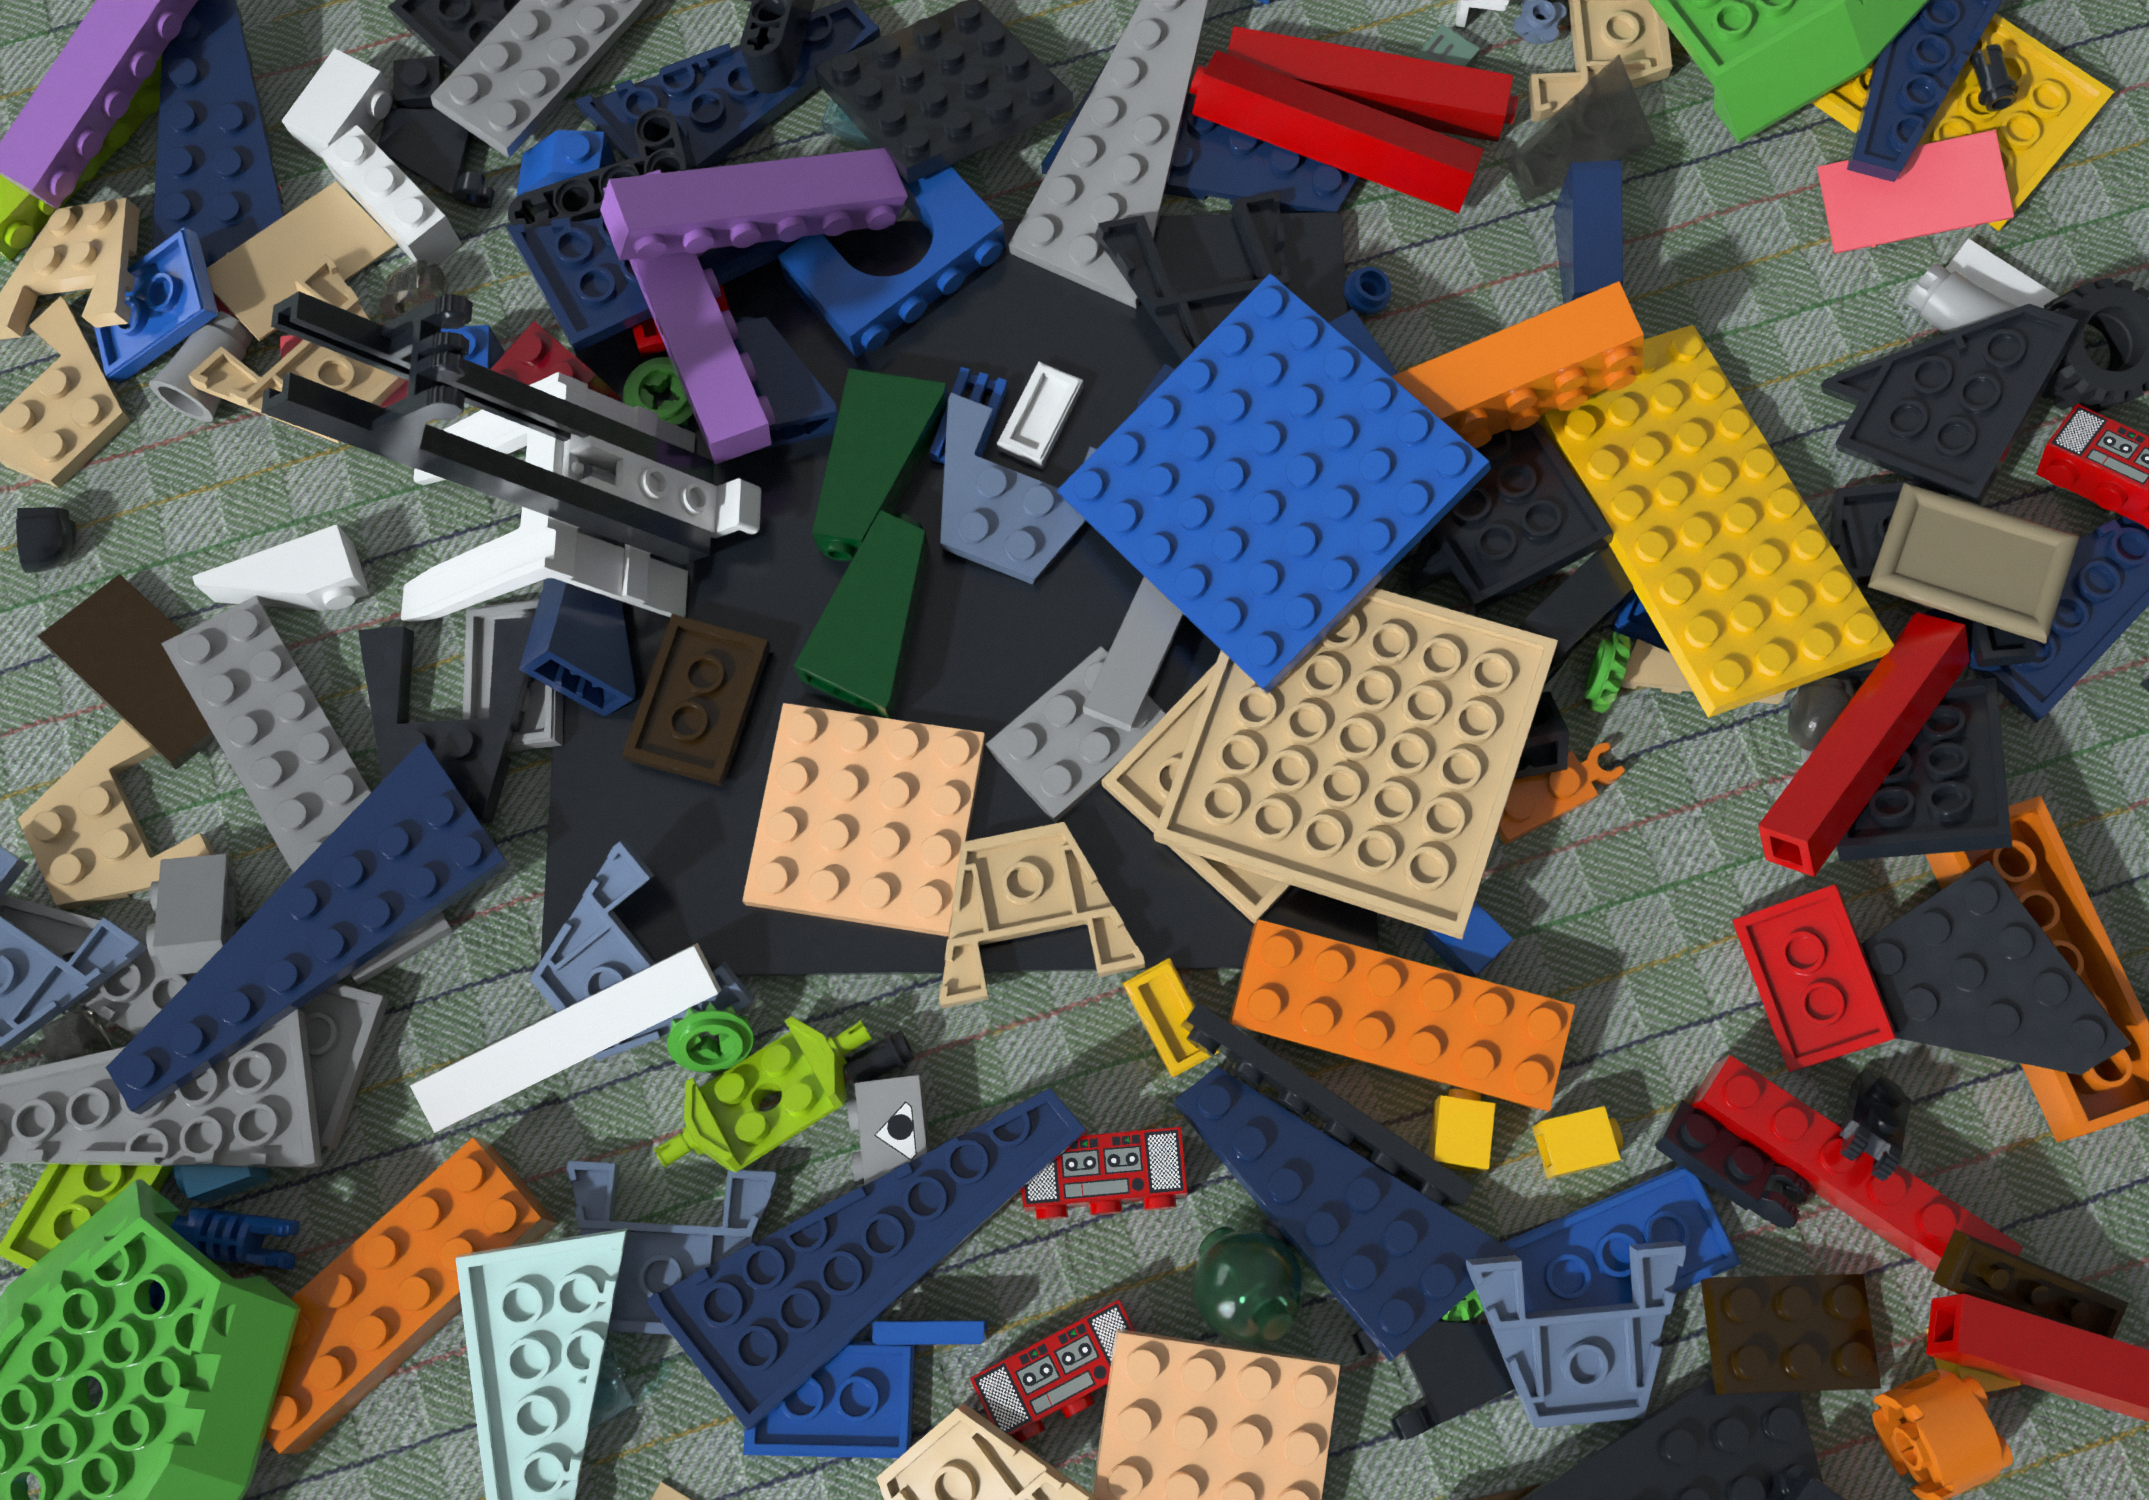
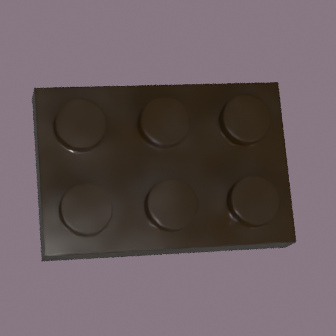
M672 614L622 753L625 760L723 787L771 648L768 639Z
M1864 1274L1710 1277L1701 1279L1715 1395L1881 1389Z

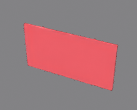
M1996 130L1916 146L1895 182L1847 170L1849 160L1817 166L1834 254L1867 247L1875 248L1877 245L1967 227L1975 228L1977 225L2014 218Z

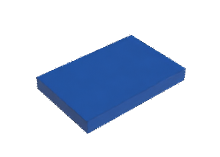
M183 227L127 269L134 276L133 291L129 293L125 291V304L132 309L129 324L94 327L107 380L121 384L219 315L198 232Z
M875 1342L848 1343L753 1429L748 1431L745 1429L743 1455L900 1458L912 1447L916 1345H875Z

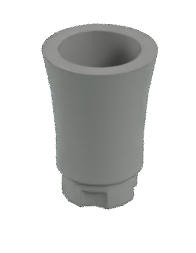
M1938 263L1932 265L1917 282L1908 295L1906 302L1914 309L1920 311L1919 316L1939 329L1943 334L1951 333L2019 307L1975 285L1956 271L1950 273Z
M222 311L218 312V316L193 332L171 361L149 382L151 390L163 402L178 412L201 422L213 421L221 398L195 388L191 384L189 374L221 346L242 362L246 356L245 349L253 338L252 333L238 319Z

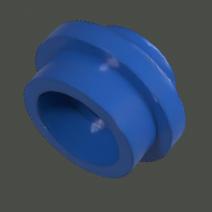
M1364 267L1353 271L1344 282L1343 293L1346 301L1353 309L1362 314L1374 315L1380 313L1389 303L1391 283L1387 275L1380 269Z

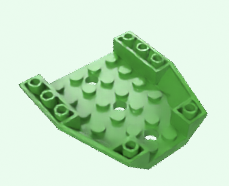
M1930 0L1648 1L1714 86L1713 110L1740 144L1866 71Z
M142 1179L135 1180L8 1285L0 1297V1500H32L28 1496V1484L26 1481L30 1473L34 1474L40 1482L41 1492L38 1500H242L253 1480L301 1307L261 1275L238 1280L233 1279L170 1228L181 1210ZM154 1281L159 1282L165 1292V1301L159 1311L155 1310L150 1304L149 1288ZM92 1377H95L101 1383L103 1389L102 1400L98 1406L93 1405L89 1400L87 1386Z

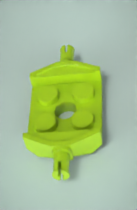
M790 1016L784 1020L790 1029V1032L701 1087L693 1078L685 1081L684 1122L686 1126L682 1128V1133L680 1132L654 1148L662 1165L667 1168L668 1165L694 1149L698 1155L705 1153L727 1170L736 1173L842 1107L847 1096L843 1066L847 1062L844 1055L872 1040L862 1021L859 1020L858 1023L841 1032L835 1038L830 1036L826 1039L822 1033ZM782 1093L781 1100L775 1108L765 1112L759 1111L760 1103L767 1095Z

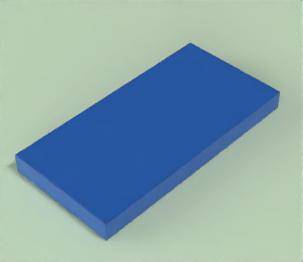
M1682 1166L1502 1243L1515 1251L1514 1255L1522 1260L1525 1313L1632 1303L1629 1245L1679 1241L1686 1246L1683 1267L1678 1266L1672 1289L1674 1293L1701 1282V1279L1716 1276L1742 1264L1701 1179Z

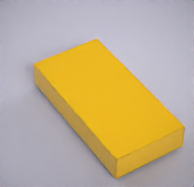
M1166 958L1121 982L1171 1077H1175L1212 1057L1192 1045L1186 1039L1190 1032L1180 1026L1194 1006V1003L1170 958Z

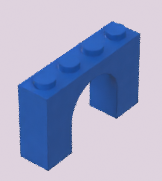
M950 165L910 184L899 174L908 195L904 205L933 237L927 254L910 270L893 276L865 274L852 267L823 234L804 236L778 255L785 280L855 359L866 351L871 352L881 347L891 332L905 322L911 323L922 316L930 303L942 294L948 295L956 291L962 285L966 276L980 266L985 267L992 264L1006 247L1003 222Z

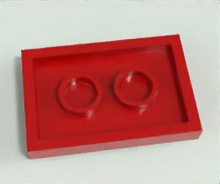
M1833 884L1732 920L1788 1072H1795L1898 1039L1838 885Z

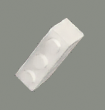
M355 125L320 153L322 159L343 189L425 274L462 245L445 214L358 125Z

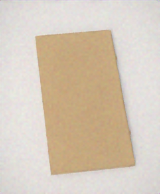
M335 181L310 199L304 200L301 205L233 251L227 252L224 257L207 267L213 294L260 342L277 330L271 327L273 305L297 293L295 281L325 254L333 259L339 274L346 282L395 248L397 243Z

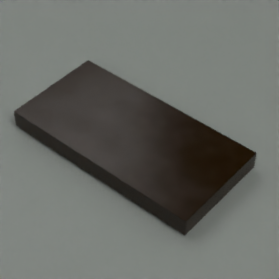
M121 574L38 635L41 643L175 770L215 739L161 644L183 632Z

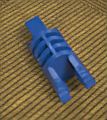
M193 1207L190 1208L189 1216L177 1215L170 1226L181 1237L212 1260L293 1270V1267H295V1253L286 1250L262 1248L265 1234L277 1237L297 1235L300 1227V1221Z

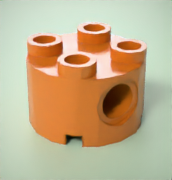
M1939 1368L1874 1396L1873 1403L1881 1407L1872 1412L1873 1424L1879 1442L1899 1477L1910 1473L1918 1483L1909 1489L1921 1500H1948L1998 1477L2002 1469L2013 1463V1455L2008 1444L2001 1435L1996 1433L1985 1411L1989 1407L1987 1395L1973 1377L1969 1376L1960 1380L1954 1373Z

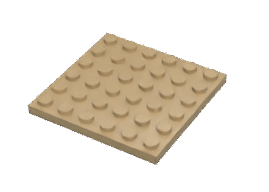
M1373 587L1268 694L1252 681L1229 657L1220 651L1154 832V839L1156 842L1462 940L1558 640Z

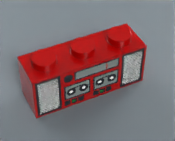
M2076 404L2047 442L2036 475L2049 480L2057 487L2068 489L2097 503L2106 510L2114 511L2149 529V436Z
M1181 1127L1081 1136L1022 1189L1023 1209L1025 1212L1035 1211L1036 1220H1054L1068 1218V1208L1089 1206L1090 1215L1093 1216L1122 1213V1203L1144 1201L1145 1211L1177 1208L1176 1199L1186 1198L1187 1196Z
M1120 1300L1101 1308L972 1376L970 1380L990 1422L1009 1436H1012L1019 1443H1022L1046 1430L1041 1420L1046 1416L1061 1409L1067 1419L1095 1404L1091 1393L1108 1384L1116 1329L1135 1331Z

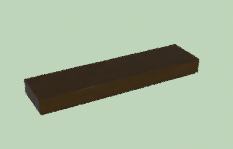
M1954 1229L1932 1278L1934 1283L1955 1293L1971 1295L2112 1339L2128 1305V1302L1957 1229Z

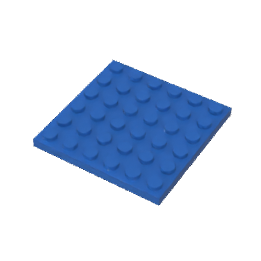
M1269 274L1056 491L1252 681L1268 694L1492 468L1489 460L1272 274Z

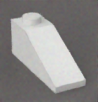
M337 524L192 576L194 584L214 602L240 604L256 596L261 606L324 611L327 609L339 610L352 605L355 599L370 594L354 543Z

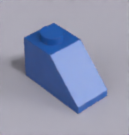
M556 130L522 154L517 197L523 193L617 163L605 132Z

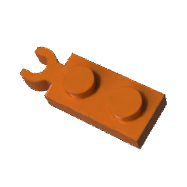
M1600 743L1594 746L1581 763H1579L1573 751L1568 752L1567 770L1515 779L1497 831L1504 845L1595 800L1599 794L1593 786L1594 783L1601 786L1615 783L1625 772L1623 766L1616 767L1612 771H1605L1599 767L1597 762L1599 757H1603L1611 749L1609 743Z

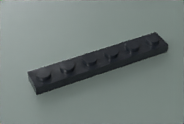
M1197 1002L1191 1008L1180 1025L1190 1032L1186 1039L1196 1048L1210 1056H1214L1216 1051H1219L1235 1062L1231 1069L1238 1076L1258 1087L1264 1081L1280 1092L1277 1100L1283 1106L1302 1117H1305L1309 1111L1326 1123L1322 1130L1328 1136L1349 1148L1355 1142L1371 1153L1368 1161L1396 1178L1399 1173L1403 1174L1418 1184L1415 1190L1442 1207L1445 1204L1449 1206H1463L1473 1190V1185Z

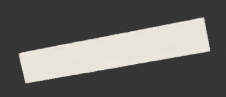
M698 943L414 1082L410 1087L435 1133L688 1009V1007H692L717 995L721 988Z

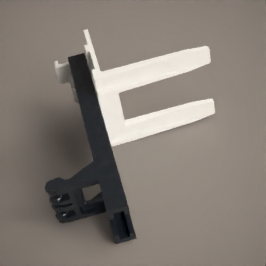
M300 291L273 305L271 327L408 380V394L406 398L383 408L290 372L284 375L282 392L272 388L263 392L261 413L415 468V483L427 485L449 480L522 507L521 525L517 530L438 564L406 583L403 589L401 620L414 623L439 618L547 578H554L670 618L672 614L686 617L688 571L650 558V554L652 553L680 564H686L710 555L711 537L718 538L738 530L753 535L760 530L761 488L739 478L719 486L713 485L714 462L694 453L695 433L658 418V413L641 406L633 408L588 389V384L560 372L527 385L466 360L464 357L469 354L470 340L464 337L463 334L441 331V329H459L471 322L473 302H470L466 296L463 297L452 293L440 295L439 298L436 297L383 325ZM464 403L482 409L444 430L426 424V422L431 420H452L456 418L457 415H461L464 412ZM527 446L526 461L507 455ZM584 465H586V467H590V469L592 468L593 472L591 476L589 473V477H587V472L586 478L584 474L583 479V473L585 470ZM578 528L624 543L625 548L580 533Z

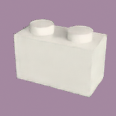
M334 48L282 119V122L299 147L321 157L320 153L355 125H358L369 135L379 120L386 117L393 102V92L381 71Z

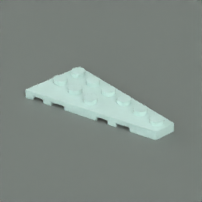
M628 1228L459 1254L456 1257L486 1500H575Z

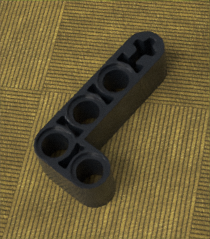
M743 0L752 2L740 41V48L752 84L761 93L771 94L784 90L794 79L815 0Z
M661 107L650 108L644 111L635 123V137L640 156L523 193L510 204L508 219L511 225L524 224L525 229L551 225V220L567 217L570 218V222L597 219L602 214L600 208L605 195L603 188L607 187L609 179L640 176L659 169L661 173L696 169L691 145L674 115L669 110Z
M1609 544L1596 551L1538 605L1518 627V629L1558 640L1545 685L1560 670L1572 652L1635 592L1632 583Z

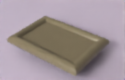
M1904 483L1868 587L2032 640L2047 643L2080 536Z

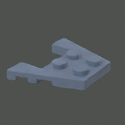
M951 392L947 407L940 549L1033 585L1069 544L1086 520L1056 491L1057 487L976 456L975 454L992 416L993 408ZM1090 447V448H1089V451H1088V453H1087V456H1086V458H1085V461H1086L1097 449Z
M625 839L613 846L607 856V860L585 890L583 898L571 917L565 922L530 977L531 982L556 1012L655 964L654 960L613 912L617 905L655 876ZM724 962L713 971L721 991L717 995L690 1008L699 1012L704 1011L711 1002L716 1010L721 1011L732 1005L734 1010L737 1011L748 1006L755 998L726 962ZM687 1009L592 1056L599 1061L657 1040L670 1033L672 1019L684 1018Z
M1 844L0 900L28 865L27 862ZM0 914V1049L8 1052L144 953L147 945L113 921L102 917L68 961Z
M567 1161L568 1180L572 1182L576 1208L574 1209L578 1228H581L582 1235L628 1228L608 1331L672 1335L646 1303V1300L653 1294L665 1290L690 1277L691 1274L709 1267L753 1243L778 1185L779 1174L777 1172L739 1170L735 1173L728 1170L721 1227L614 1221L620 1165L616 1163Z
M1679 1241L1629 1245L1632 1303L1525 1313L1521 1259L1516 1255L1466 1260L1468 1273L1527 1419L1534 1428L1645 1418L1662 1347L1658 1344L1665 1316L1672 1312L1676 1296L1672 1289L1678 1266L1683 1267L1686 1256V1246Z

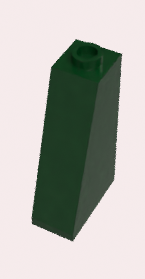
M848 368L812 531L818 550L823 552L825 556L839 561H851L879 511L882 510L892 515L937 433L948 403L946 383Z
M882 510L879 511L794 664L801 682L875 717L893 719L896 713L929 554L926 532L923 530L921 523L916 519L903 513H897L893 516Z

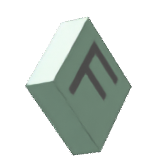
M1442 24L1415 55V58L1471 67L1478 58L1480 48Z

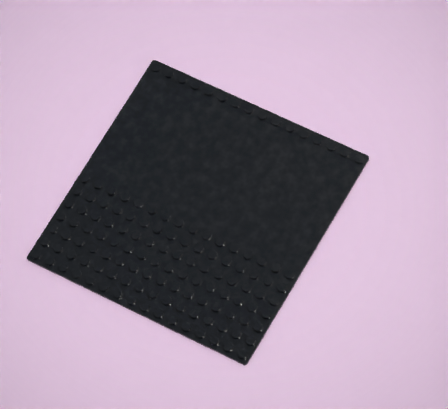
M1335 212L1280 213L1281 223H1284L1285 244L1283 247L1285 266H1288L1290 279L1288 289L1326 322L1330 323L1347 313V304L1343 293L1345 264L1342 217ZM1232 214L1160 216L1153 240L1174 295L1257 280ZM1000 219L1004 225L1006 247L992 264L978 267L965 277L964 282L956 291L948 295L942 294L927 306L925 312L917 320L911 323L905 322L889 334L888 339L881 347L871 352L866 351L857 359L851 355L785 280L779 258L722 284L733 319L766 316L834 400L838 413L848 368L946 383L948 398L954 387L960 367L970 369L971 374L978 375L979 372L989 374V379L997 381L998 377L1006 379L1008 381V389L983 459L1057 488L1084 463L1090 447L1098 449L1136 410L1139 398L1163 365L1166 363L1176 369L1183 362L1141 301L1135 309L1010 254L1008 244L1022 219ZM898 221L894 225L881 230L865 228L846 231L836 236H825L852 267L873 276H893L910 270L927 254L933 239L930 232L920 221ZM632 327L575 353V356L622 398L620 401L624 403V385L636 367L654 358L669 357L667 351L641 357ZM1038 362L1083 380V389L1043 469L999 452L997 449V442ZM670 386L666 387L663 393L649 392L655 397L657 408L665 400H677L673 397ZM968 386L965 398L970 399L973 387ZM985 391L980 404L988 406L992 393ZM694 414L689 417L687 426L682 424L677 426L695 433V454L712 460ZM834 434L754 451L717 465L714 464L713 485L719 486L739 478L761 488L760 530L758 533L751 535L738 530L718 538L711 537L710 555L686 564H680L655 554H650V558L688 571L685 618L768 639L771 645L723 787L626 761L622 756L670 617L621 601L636 689L632 701L603 717L564 695L563 745L554 746L552 752L541 960L583 898V894L592 879L596 877L613 846L625 839L655 876L617 905L613 912L655 963L698 943L712 972L726 962L737 977L944 973L948 936L747 906L742 901L783 703L873 716L801 682L794 667L797 658L851 561H839L825 556L823 552L818 550L812 534ZM932 441L892 513L893 516L897 513L909 515L921 523L923 530L926 532L929 545V554L896 713L893 719L985 733L986 741L968 841L1055 824L987 750L986 743L1100 646L1109 652L1144 576L1087 521L1033 585L940 549L944 464L930 460L929 452L933 444ZM578 528L580 533L625 548L624 543ZM1185 615L1148 693V696L1165 714L1217 662L1221 651ZM1102 783L1056 822H1065L1098 878L1103 891L1112 906L1117 910L1135 945L1138 946L1144 956L1145 968L1132 971L1146 970L1166 958L1171 959L1176 970L1243 968L1254 923L1168 845L1156 842L1153 836L1154 833L1102 786ZM1293 885L1260 919L1379 952L1377 912ZM1086 924L989 943L979 947L984 973L1097 971L1089 930Z

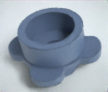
M1522 0L1521 8L1523 11L1513 24L1515 32L1531 44L1554 42L1559 35L1558 23L1566 15L1565 6L1560 2L1550 3L1546 0ZM1536 17H1542L1544 20L1537 19Z

